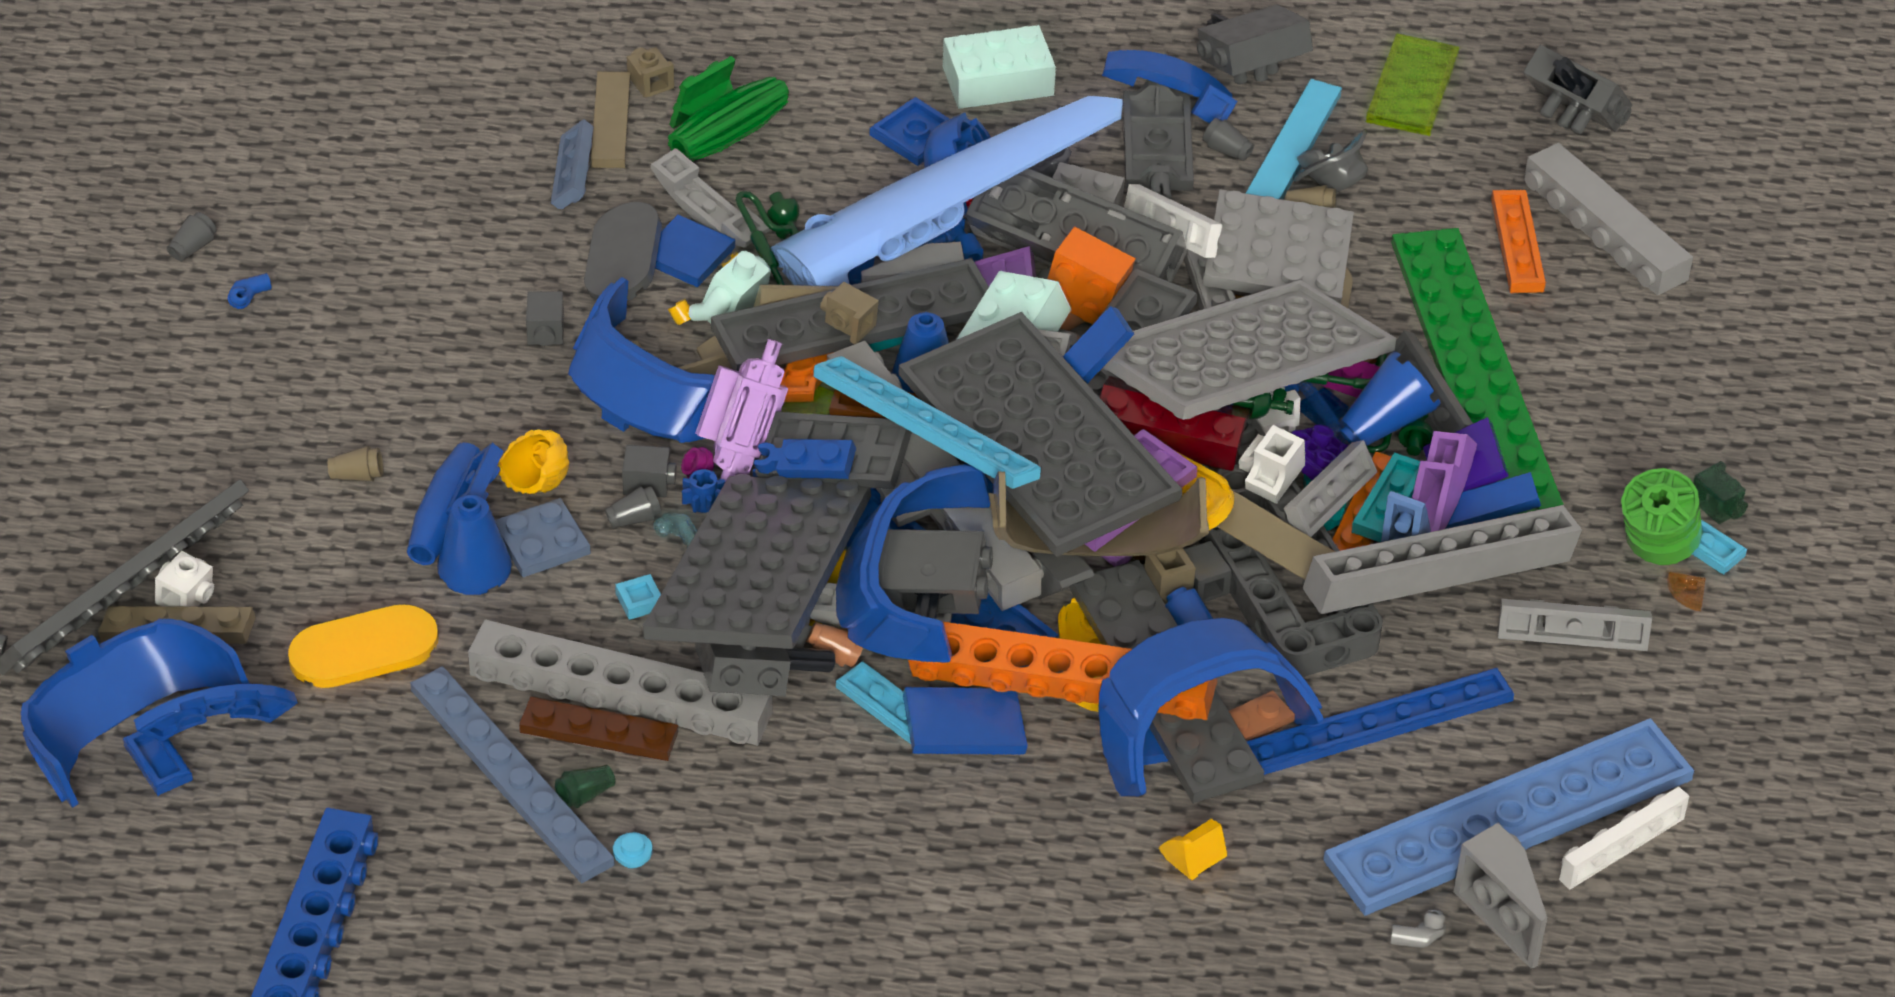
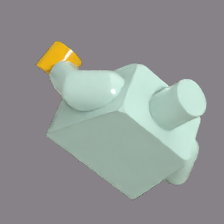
M748 251L734 252L730 255L731 259L722 263L723 268L712 278L702 303L689 306L686 299H682L675 306L669 308L668 311L675 323L681 325L690 319L692 321H708L711 323L712 316L752 308L759 286L769 284L771 273L769 265L763 258L754 256Z

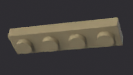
M108 606L98 633L103 643L128 629L149 624L158 619H175L200 626L221 638L227 644H246L256 617L253 607Z

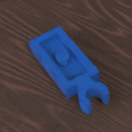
M784 439L782 448H776L773 444L765 442L760 443L758 449L762 456L768 457L764 460H754L753 464L760 473L767 474L776 470L779 476L785 478L849 479L856 447L852 440Z

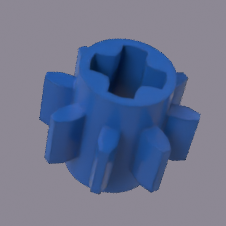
M706 469L696 470L691 474L690 479L683 478L682 504H690L693 508V513L709 512L725 484V479L717 480L715 471Z

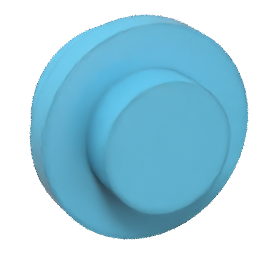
M631 832L623 834L616 839L613 845L615 859L627 868L643 866L653 853L650 839L641 833Z

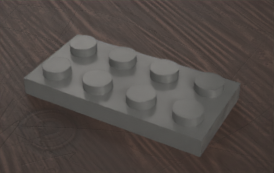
M775 412L765 442L773 444L776 448H782L784 439L852 440L856 447V452L849 479H819L824 483L837 484L840 481L846 480L856 481L858 486L895 489L912 432L884 418ZM760 455L759 460H764L768 456ZM757 469L755 470L758 477L770 478L772 476H779L776 470L767 474L760 473ZM787 478V479L805 480V479H807V478Z

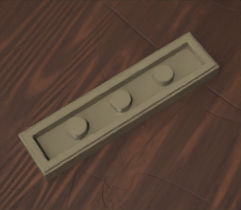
M597 71L591 168H625L630 72Z

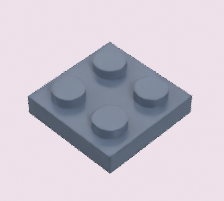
M561 498L495 520L510 557L522 577L591 554L590 544Z

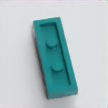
M1394 452L1352 523V533L1381 542L1388 494L1390 491L1412 498L1420 461Z

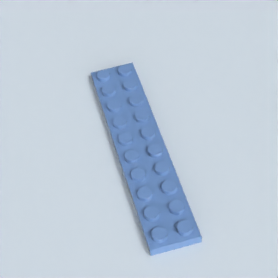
M1650 718L1325 850L1323 861L1363 915L1366 916L1455 879L1462 843L1496 823H1499L1510 834L1515 835L1521 842V845L1528 849L1692 780L1694 769Z

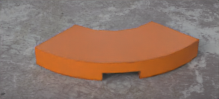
M828 354L794 361L786 365L780 384L788 388L784 402L814 401L815 391L822 383V381L813 377L814 365L827 361Z

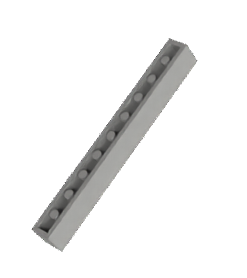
M865 340L827 355V360L842 356L902 389L896 374H890L885 367L880 353L874 352ZM912 432L903 461L915 480L922 478L927 472L964 465L963 463L960 464L952 454ZM991 507L930 509V516L940 530L984 531L986 545L991 546L993 549V565L991 569H986L985 576L988 578V593L1002 611L1041 595V579L1044 576L1041 563L1037 558H1032L1027 551L1013 548L1006 541L997 538L993 528Z

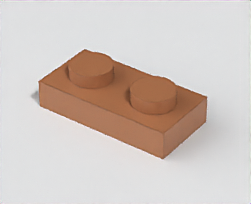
M1273 690L1229 711L1246 741L1265 736L1294 722L1295 714Z

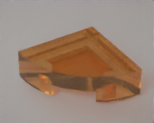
M1669 572L1667 584L1672 596L1685 607L1701 612L1706 578Z

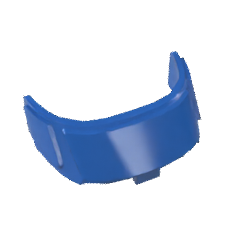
M621 277L614 284L610 283L598 297L573 347L576 352L569 367L568 375L571 376L580 391L602 409V419L623 432L631 425L653 436L677 440L680 443L706 439L698 436L695 432L715 375L690 373L674 367L648 353L619 333L614 327L626 319L628 280Z
M969 464L929 471L920 479L913 482H904L898 486L864 522L846 551L836 586V616L841 627L848 629L849 640L864 649L893 658L924 662L947 663L951 661L952 652L943 622L906 611L893 604L879 585V562L892 518L905 513L927 509L989 508L990 492L985 473Z
M1228 618L1190 621L1167 629L1141 642L1122 656L1110 670L1109 677L1102 680L1099 694V721L1103 753L1107 760L1115 788L1121 796H1142L1146 794L1143 762L1145 734L1159 708L1181 692L1234 671L1260 668L1273 673L1287 706L1295 714L1294 722L1297 725H1317L1322 723L1324 718L1319 710L1322 708V705L1306 680L1270 642L1265 643L1244 623Z
M158 619L155 622L128 629L101 644H98L97 639L90 635L66 650L65 652L70 662L45 680L32 696L22 703L21 722L25 730L23 731V736L32 756L61 802L67 800L73 808L79 803L70 785V772L77 761L79 751L97 736L107 732L151 703L177 691L250 683L237 653L221 638L200 626L185 621Z

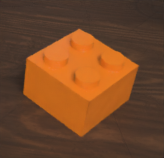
M1074 226L1055 251L1047 279L1059 282L1071 307L1070 313L1093 325L1130 276L1136 258Z

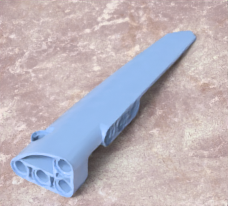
M1102 96L1084 97L955 153L882 188L830 216L825 214L812 216L807 220L804 230L771 247L779 263L778 267L783 268L782 272L793 285L839 286L843 282L849 284L848 272L875 256H878L883 261L894 260L959 224L964 216V202L1121 119L1123 99Z

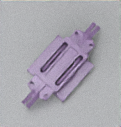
M767 339L762 359L748 358L742 363L739 371L720 365L717 368L695 433L700 437L714 441L713 449L715 456L713 462L723 469L720 479H725V482L729 476L750 474L755 457L760 458L761 455L758 445L765 443L775 412H780L788 388L780 385L785 371L775 364L782 345L778 341Z

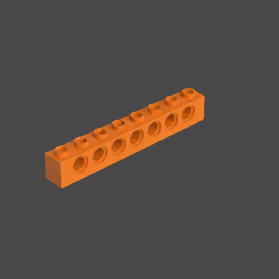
M943 622L953 655L951 661L944 663L908 660L912 676L925 681L940 680L954 682L964 687L974 685L992 688L998 692L1014 691L1028 693L1038 698L1048 696L1062 698L1072 703L1089 702L1099 704L1102 680L1109 677L1110 670L1117 661L1132 649ZM1217 678L1179 693L1161 706L1157 713L1176 715L1186 720L1194 718L1207 720L1217 685Z

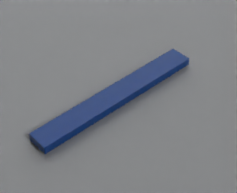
M1493 668L1324 718V721L1317 725H1300L1246 742L1264 770V775L1505 704L1513 701L1514 693L1499 669Z

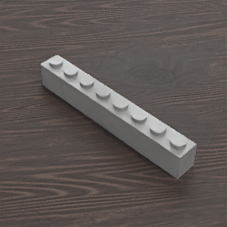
M1564 505L1326 553L1313 556L1303 590L1319 613L1324 614L1560 564L1571 560L1582 529Z

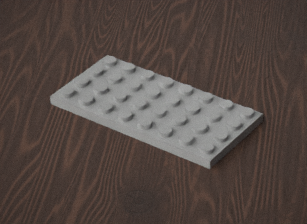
M1297 280L1134 330V335L1111 358L1103 369L1110 371L1125 381L1127 385L1136 388L1148 396L1151 401L1160 404L1171 411L1174 416L1184 420L1191 419L1208 411L1219 410L1221 407L1239 401H1246L1248 398L1260 394L1273 392L1276 389L1291 384H1298L1303 380L1325 375L1328 372L1343 367H1350L1361 361L1377 358L1380 355L1395 351L1397 338L1304 281Z

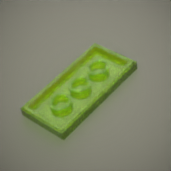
M1396 33L1370 103L1366 122L1430 136L1458 59L1460 47Z

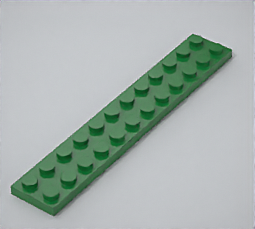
M1459 228L1392 234L1391 244L1437 369L1473 424L1486 417L1493 424L1509 475L1502 480L1529 472L1532 474L1541 506L1513 515L1563 505Z

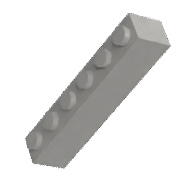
M1559 142L1527 158L1524 177L1527 186L1544 197L1553 209L1559 210L1566 216L1575 228L1581 229L1588 235L1598 248H1603L1610 254L1620 267H1625L1632 273L1643 287H1648L1658 296L1689 280L1693 256Z

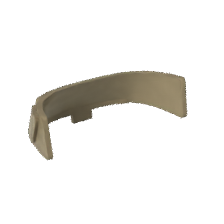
M998 471L994 479L993 493H989L993 528L997 538L1006 541L1013 548L1029 552L1053 554L1006 500L1005 472ZM1197 478L1196 482L1179 501L1140 518L1094 552L1083 544L1062 555L1143 556L1174 551L1197 542L1209 533L1206 479Z

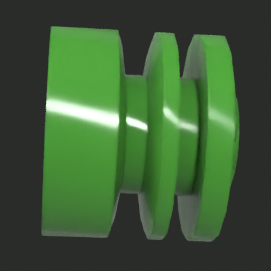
M1666 468L1647 470L1635 476L1625 487L1621 499L1627 543L1632 551L1645 561L1658 565L1676 564L1690 557L1699 547L1703 535L1698 490L1691 479L1679 471Z

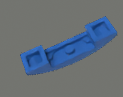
M1142 50L1111 51L1106 56L1102 76L1134 86L1137 77H1141L1196 96L1198 100L1206 85L1210 84L1232 97L1230 91L1213 76L1175 57Z

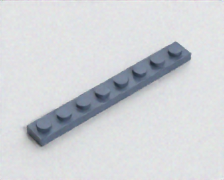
M443 666L410 683L412 693L581 884L614 866L612 854Z

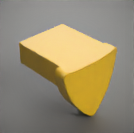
M1213 819L1208 820L1186 835L1175 836L1159 846V850L1165 859L1191 881L1197 878L1198 874L1228 856L1222 825Z

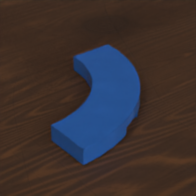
M232 684L203 689L174 698L145 712L134 719L138 732L163 742L181 731L206 723V717L229 713L231 718H250L270 723L294 707L298 702L295 693L284 688L263 684Z

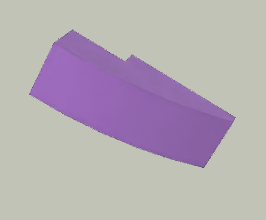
M1434 431L1427 461H1420L1412 499L1426 503L1431 532L1446 528L1465 487L1477 443L1467 434Z

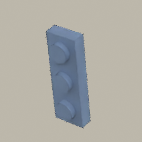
M585 119L561 135L551 197V204L558 209H564L569 204L578 202L586 191L585 182L589 169L588 162L594 126Z

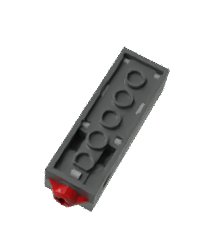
M1029 168L966 201L968 208L966 217L974 235L1012 251L1030 246L1034 254V260L1048 266L1052 265L1055 251L1074 226L1136 258L1132 272L1136 268L1171 283L1187 253L1181 230Z

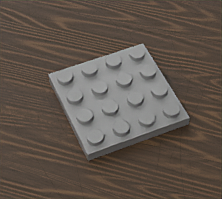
M1220 189L1214 221L1221 223L1222 228L1217 241L1216 257L1207 258L1202 285L1255 294L1290 282L1302 280L1341 304L1354 211Z

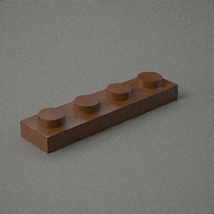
M531 696L519 724L520 733L664 761L669 760L678 735V724Z

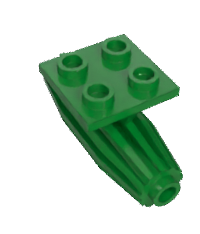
M730 56L721 62H713L704 72L697 76L691 75L687 77L679 86L680 92L673 106L674 111L669 124L673 129L676 128L668 136L670 151L677 148L691 161L721 152L760 129L788 104L789 90L787 85L782 80L770 76L733 90L730 76L736 60Z

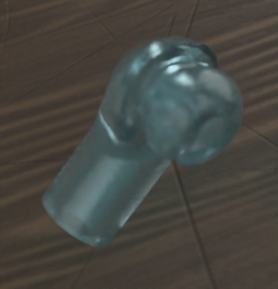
M664 513L662 518H657L653 524L658 536L666 537L669 534L680 536L686 548L689 547L698 531L691 519L681 513Z

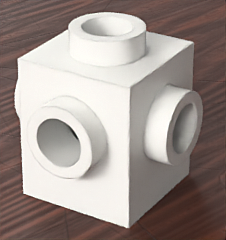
M181 551L171 562L167 561L161 567L155 578V603L162 607H191L207 603L214 592V584L212 583L213 566L200 558H195Z

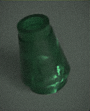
M606 764L565 771L560 778L556 779L555 791L569 807L579 808L608 790V788L615 785V775L611 767Z

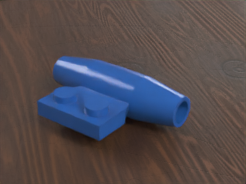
M464 442L456 445L435 472L415 514L407 547V554L411 560L421 565H430L440 555L451 506L456 499L465 495H477L485 500L487 499L489 493L486 491V488L500 471L498 462L504 452L494 443H491L482 451L470 443Z

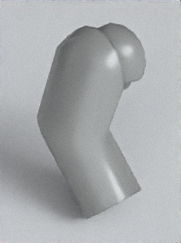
M1428 910L1424 914V922H1421L1416 927L1393 924L1391 944L1417 948L1429 946L1443 936L1446 930L1444 925L1445 915L1438 910Z

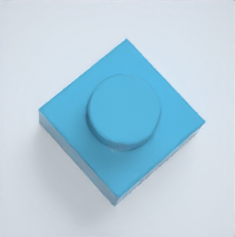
M651 574L615 584L616 596L629 620L650 614L661 595Z

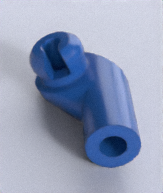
M265 273L235 281L228 294L229 304L233 308L243 309L249 305L255 294L271 290L272 286L268 274Z

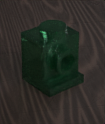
M1722 461L1696 474L1693 481L1694 486L1698 490L1700 508L1719 525L1730 518L1734 520L1740 518L1748 508V503L1744 500L1746 489L1725 472L1726 464Z

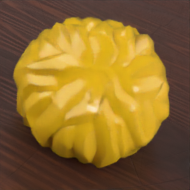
M541 429L530 430L525 435L518 437L509 444L506 452L498 462L501 480L506 484L507 488L512 487L515 492H521L522 494H535L540 491L547 493L559 486L569 469L567 445L564 443L563 438L552 430Z

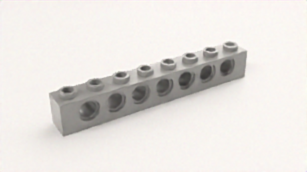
M485 619L468 651L470 675L484 682L496 681L512 685L521 691L533 690L548 694L550 697L558 700L569 699L582 702L591 708L602 707L625 715L678 724L680 727L692 729L701 735L712 734L729 738L737 744L749 743L758 746L773 713L772 696L710 692L704 673Z

